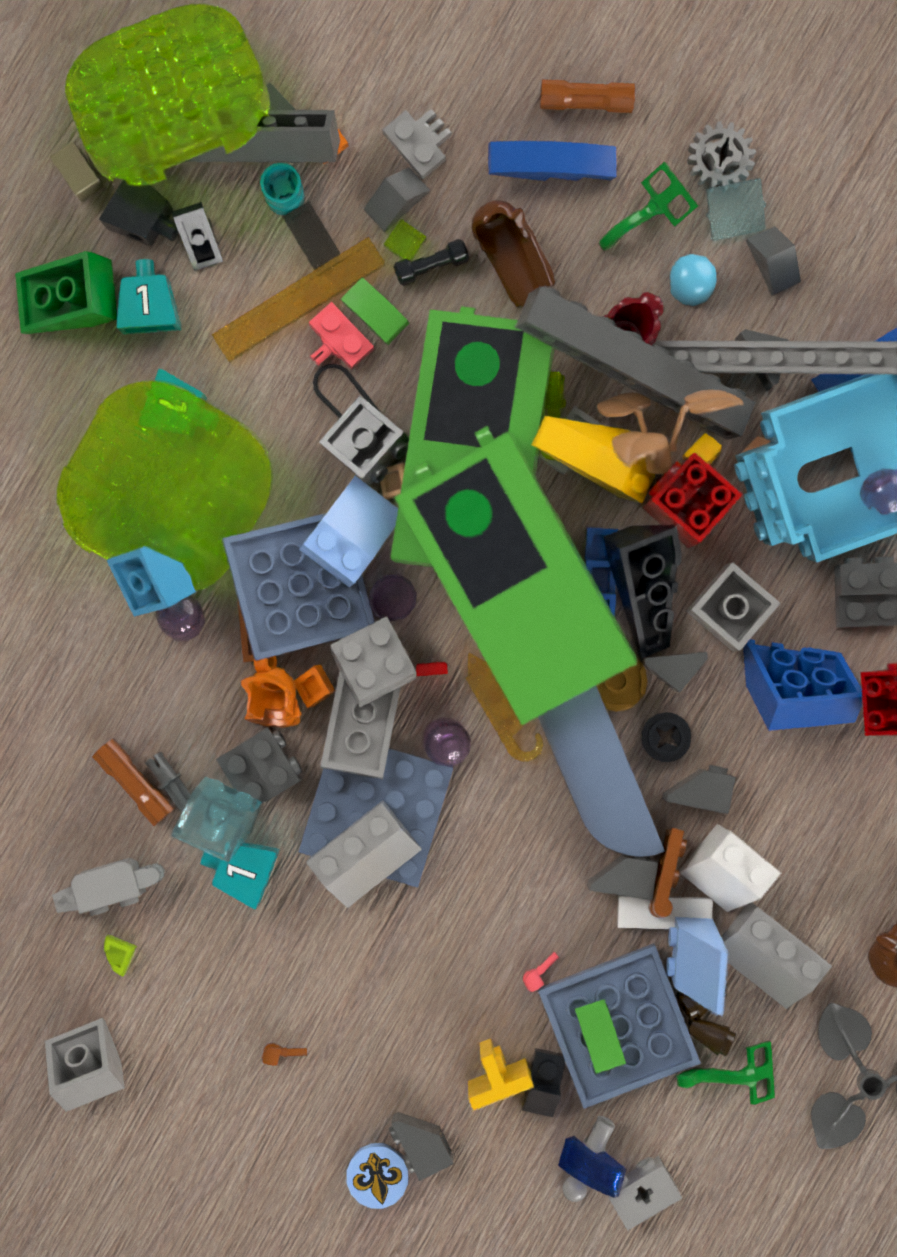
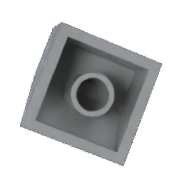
M103 1018L45 1041L49 1095L66 1112L125 1088L122 1063Z

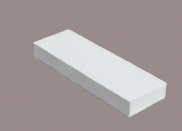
M618 895L617 926L618 928L669 929V927H675V917L712 919L713 899L706 897L669 896L668 900H670L673 906L671 914L667 917L657 918L649 913L648 906L650 900Z

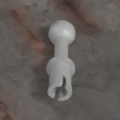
M597 1117L589 1137L583 1140L582 1145L586 1151L575 1175L568 1177L563 1183V1194L569 1201L579 1202L585 1198L587 1194V1184L585 1181L597 1156H605L607 1152L605 1147L615 1128L613 1121L607 1117Z

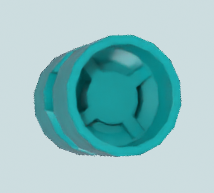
M282 162L272 164L265 169L261 176L260 185L270 210L283 216L292 215L299 211L304 203L305 194L297 170L291 165Z

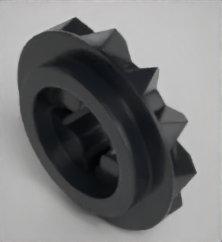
M657 713L646 721L641 732L642 746L650 757L661 762H673L680 759L686 754L691 744V731L688 724L682 717L674 713ZM675 727L672 730L671 738L676 746L665 742L657 748L661 737L658 735L656 728L667 732Z

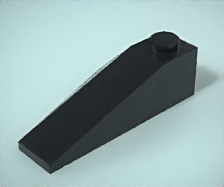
M629 526L603 536L609 565L639 656L644 658L669 648L674 612L671 610L673 594L677 593L678 582L675 581L677 565H681L682 559L677 526Z

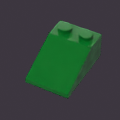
M84 251L15 273L21 334L94 327L117 320L112 259Z

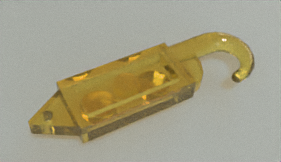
M468 653V676L465 679L507 752L520 762H529L536 759L543 749L541 734H535L536 745L533 750L525 752L519 748L513 736L519 732L523 725H521L487 662ZM471 658L476 659V662L474 664L470 662Z

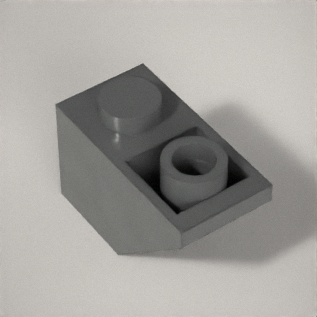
M400 1112L392 1115V1126L389 1127L391 1136L396 1145H402L406 1153L403 1155L406 1167L410 1173H416L419 1181L454 1164V1154L440 1126Z

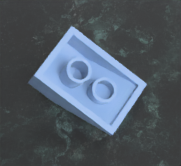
M354 476L299 550L346 586L350 587L357 581L395 528L398 508L357 476Z
M675 917V927H669L668 943L669 946H673L672 957H667L666 974L672 978L674 987L714 1014L723 1015L728 951L713 919Z

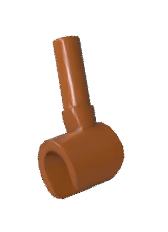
M269 1043L264 1048L262 1062L267 1065L277 1066L280 1056H307V1048H282L278 1044Z

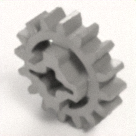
M721 121L717 122L714 130L709 125H706L703 134L697 132L693 139L695 143H691L688 148V152L692 155L688 157L687 164L695 165L690 175L695 176L699 174L698 185L708 182L709 191H712L716 185H719L721 192H725L728 184L733 189H736L740 184L739 179L746 181L750 175L748 171H751L755 165V162L750 159L755 156L756 150L748 149L753 141L752 137L743 139L742 136L745 129L741 128L738 132L733 131L734 123L732 122L728 125L727 129L723 128ZM714 139H720L715 143L709 142ZM722 148H724V151H723V154H724L723 160H724V161H722V163H721V165H720V167H719L718 164H719V161H720V160H719V154H718V153H720V151L722 150ZM727 171H732V172H733L732 174H729V175H722L723 173H725V172H727Z

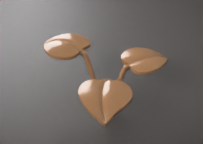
M715 389L702 390L686 396V404L682 405L671 442H668L667 438L662 434L648 433L640 409L649 407L651 402L649 398L640 393H623L599 402L597 410L600 414L607 417H622L634 413L638 418L641 432H627L614 437L612 440L613 450L627 467H630L638 459L645 456L647 472L662 474L672 467L671 452L677 451L676 443L685 414L688 411L694 414L708 413L731 406H743V401L733 394Z

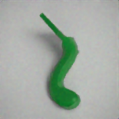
M663 162L641 182L651 196L648 204L617 223L601 238L599 246L603 251L611 249L629 231L656 215L664 214L671 224L676 227L698 207L697 203L666 162ZM660 170H663L671 180V184L661 194H658L651 186L650 179ZM678 195H682L690 208L683 216L677 219L669 210L668 205Z
M771 1041L746 1047L748 1065L741 1070L691 1069L677 1075V1085L686 1089L699 1083L709 1082L747 1085L750 1092V1104L755 1105L775 1098ZM764 1047L765 1063L755 1067L754 1052L756 1049ZM766 1078L767 1094L757 1098L756 1084L759 1080Z

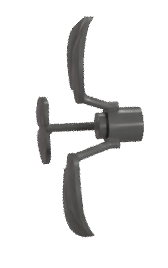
M836 1003L828 1004L822 1012L818 1027L819 1041L826 1054L834 1060H843L851 1054L860 1070L856 1079L860 1092L850 1096L847 1101L841 1094L829 1092L821 1095L814 1102L811 1120L817 1145L821 1149L837 1148L858 1137L864 1129L866 1115L853 1102L864 1100L865 1097L877 1100L885 1094L886 1088L890 1087L891 1083L897 1081V1075H892L884 1080L877 1071L865 1068L856 1051H862L870 1044L872 1036L870 1024L856 1010Z

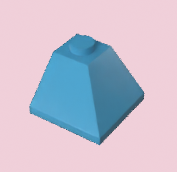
M142 547L106 560L134 617L168 608L196 592L191 576L185 570L183 563L149 548Z

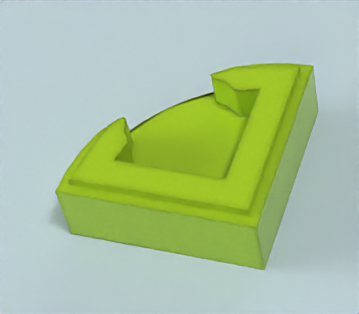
M108 934L104 941V952L112 970L124 977L137 946Z

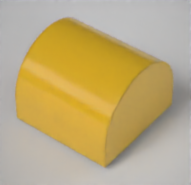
M704 433L682 455V458L685 460L695 452L710 465L720 455L722 445L713 437Z

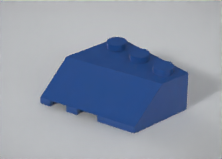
M750 639L745 644L743 654L746 687L768 731L856 722L863 705L862 688L841 652L803 647L801 651L784 649V645L781 643L772 642L770 647L756 645L754 639Z

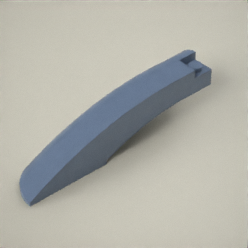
M594 686L538 716L579 815L591 835L605 847L627 856L644 857L665 852L597 687Z

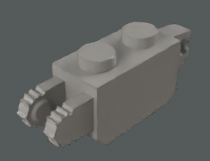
M129 857L82 871L74 876L70 887L52 895L56 911L60 913L78 910L79 914L89 911L90 915L94 916L109 911L108 905L119 902L121 907L137 903L139 902L138 896L146 892V887L152 884L155 885L165 877V869H163L161 864L158 865V863L139 868L138 861Z

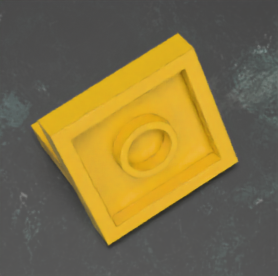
M491 1038L479 1043L480 1057L486 1074L468 1081V1099L473 1111L533 1087L531 1072L526 1058L506 1066V1060L500 1045L494 1047Z

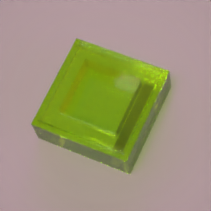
M400 219L383 245L402 260L406 258L412 261L426 241V236Z

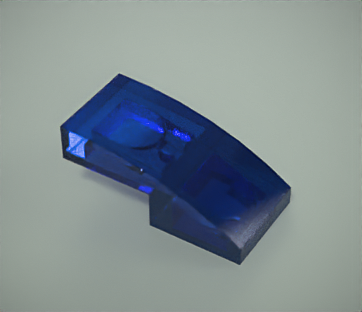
M575 1136L565 1139L558 1166L592 1189L613 1198L619 1197L627 1169L605 1151L597 1154L594 1153Z

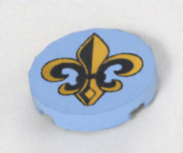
M371 1143L361 1147L351 1158L347 1167V1186L351 1195L360 1204L371 1209H383L395 1204L404 1195L408 1185V1169L403 1155L385 1143Z

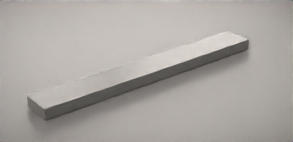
M656 341L653 344L663 347L669 352V356L677 360L681 359L692 363L695 366L694 369L701 373L897 374V341Z

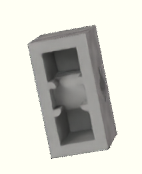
M659 1155L655 1158L648 1157L643 1159L636 1165V1169L628 1174L620 1173L609 1181V1185L605 1187L608 1198L627 1231L682 1199L678 1187ZM642 1186L646 1192L641 1194L637 1188Z

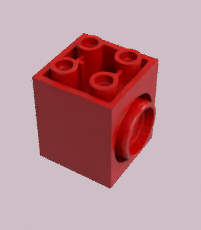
M693 452L682 463L676 461L648 492L651 498L642 508L661 525L677 526L679 541L687 548H691L701 543L743 494L699 455Z
M888 663L887 670L860 672L865 736L897 735V663Z

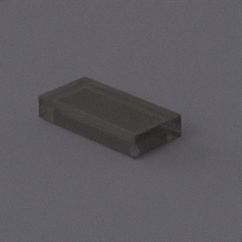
M309 201L283 216L286 225L315 272L341 257L339 250Z

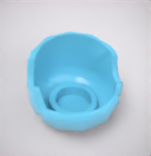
M695 254L682 256L672 266L670 272L671 294L682 304L696 306L705 303L714 292L717 281L716 269L706 256Z

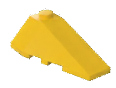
M545 416L532 442V446L622 499L643 503L655 477V474L649 473L646 470L645 456L638 459L630 467H627L615 454L612 447L613 438L620 434L631 432L628 429Z

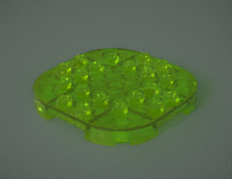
M189 4L175 7L102 37L88 46L76 58L69 69L65 82V94L84 148L94 166L106 178L112 181L114 178L124 179L128 185L134 186L148 185L166 180L164 169L222 145L226 154L235 151L258 132L256 125L262 116L267 117L270 107L269 90L240 22L227 10L208 4Z
M143 380L125 385L111 393L95 411V417L73 456L61 472L56 500L64 521L62 524L69 536L88 553L94 552L106 560L146 547L183 563L185 570L190 574L195 591L203 590L219 580L229 568L222 539L252 531L269 501L273 486V468L269 453L261 439L247 425L178 384L164 380Z

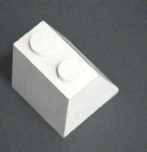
M719 824L712 829L679 870L680 874L709 898L713 899L726 912L761 899L781 874L737 836Z

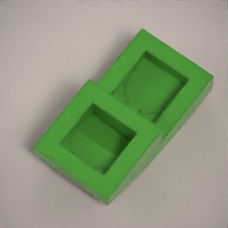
M363 277L341 298L343 304L387 345L409 324L408 320Z
M605 999L576 1008L575 1012L596 1074L625 1065L626 1061Z

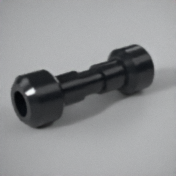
M456 239L448 242L446 249L435 252L432 256L422 257L414 261L405 258L395 262L393 268L399 284L406 286L414 283L416 276L427 273L430 269L438 266L440 268L451 263L456 267L467 263L469 254L464 241Z

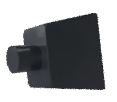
M129 168L100 216L99 220L110 231L150 246L154 244L159 234L170 241H174L179 234L175 221L169 218L173 211L169 201Z

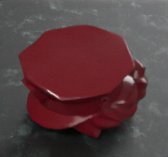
M644 292L638 298L626 297L622 299L604 317L614 321L615 326L623 331H632L642 337V341L652 346L661 331V323L658 317L664 312L663 302L659 296Z

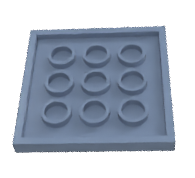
M325 514L222 539L255 661L342 639L375 623L362 574L352 586L348 587L299 550Z
M389 748L383 780L323 768L299 853L312 856L384 800L422 848L420 852L390 874L387 879L418 888L453 767Z
M654 943L538 989L584 1109L701 1064ZM605 999L626 1064L596 1074L575 1009Z

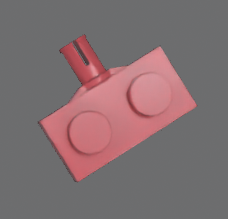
M332 302L309 321V326L318 334L323 344L316 352L310 355V358L318 366L332 354L340 358L352 370L374 350V346Z

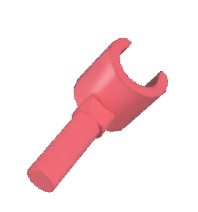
M555 952L540 966L527 971L523 975V982L530 992H534L544 985L540 975L545 973L559 958Z

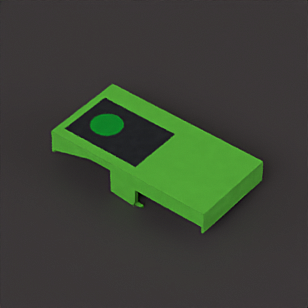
M462 306L460 313L430 310L401 493L420 483L414 471V468L427 461L434 475L481 448L475 432L486 426L489 427L494 439L506 432L513 433L521 452L536 477L540 450L532 446V442L544 419L555 348L515 328L518 320L474 315L476 308ZM398 507L390 558L396 563L433 568L400 507Z
M486 426L475 432L481 448L434 475L427 461L414 468L420 483L394 498L521 725L633 666L637 663L638 659L562 521L551 506L515 440V436L513 433L506 432L494 439L489 427Z

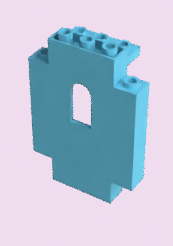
M866 374L761 413L763 421H760L761 430L764 437L770 440V443L735 455L738 463L734 465L739 481H744L747 493L744 494L745 503L749 511L754 512L757 522L753 526L756 536L760 541L763 540V543L770 546L782 542L792 545L798 543L804 557L814 562H820L897 534V374ZM847 448L851 449L859 476L812 493L805 492L800 488L797 475L804 464Z

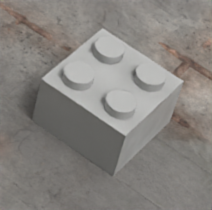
M731 562L720 570L686 612L732 652H736L745 646L781 603L736 564Z
M388 617L330 645L331 654L359 708L416 678V670Z

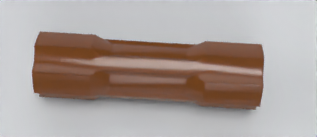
M542 79L540 109H596L617 113H632L634 109L635 83H569L566 80Z
M114 738L99 748L92 756L108 775L112 776L137 803L140 812L154 827L176 808L131 762L130 756Z

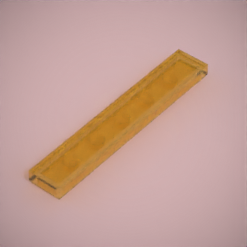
M367 237L211 335L230 363L352 287L361 277L366 278L384 267L385 262L371 239Z

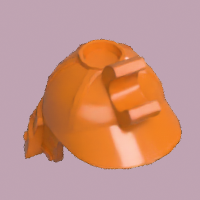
M276 656L256 661L254 659V666L257 672L241 681V686L248 694L247 714L244 719L267 727L285 728L298 725L301 721L300 716L302 713L296 699V684L293 678L284 669L277 667Z

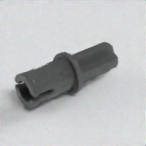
M162 752L154 755L160 767L154 759L149 758L145 764L160 782L159 788L167 792L180 811L191 807L195 803V799L181 781L180 777L182 775L180 773L176 774Z

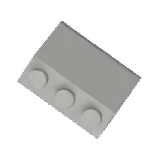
M382 800L313 854L306 864L324 887L348 908L420 852L422 848L386 802Z
M752 902L745 906L721 937L728 951L727 962L786 1009L811 993L832 967V965Z

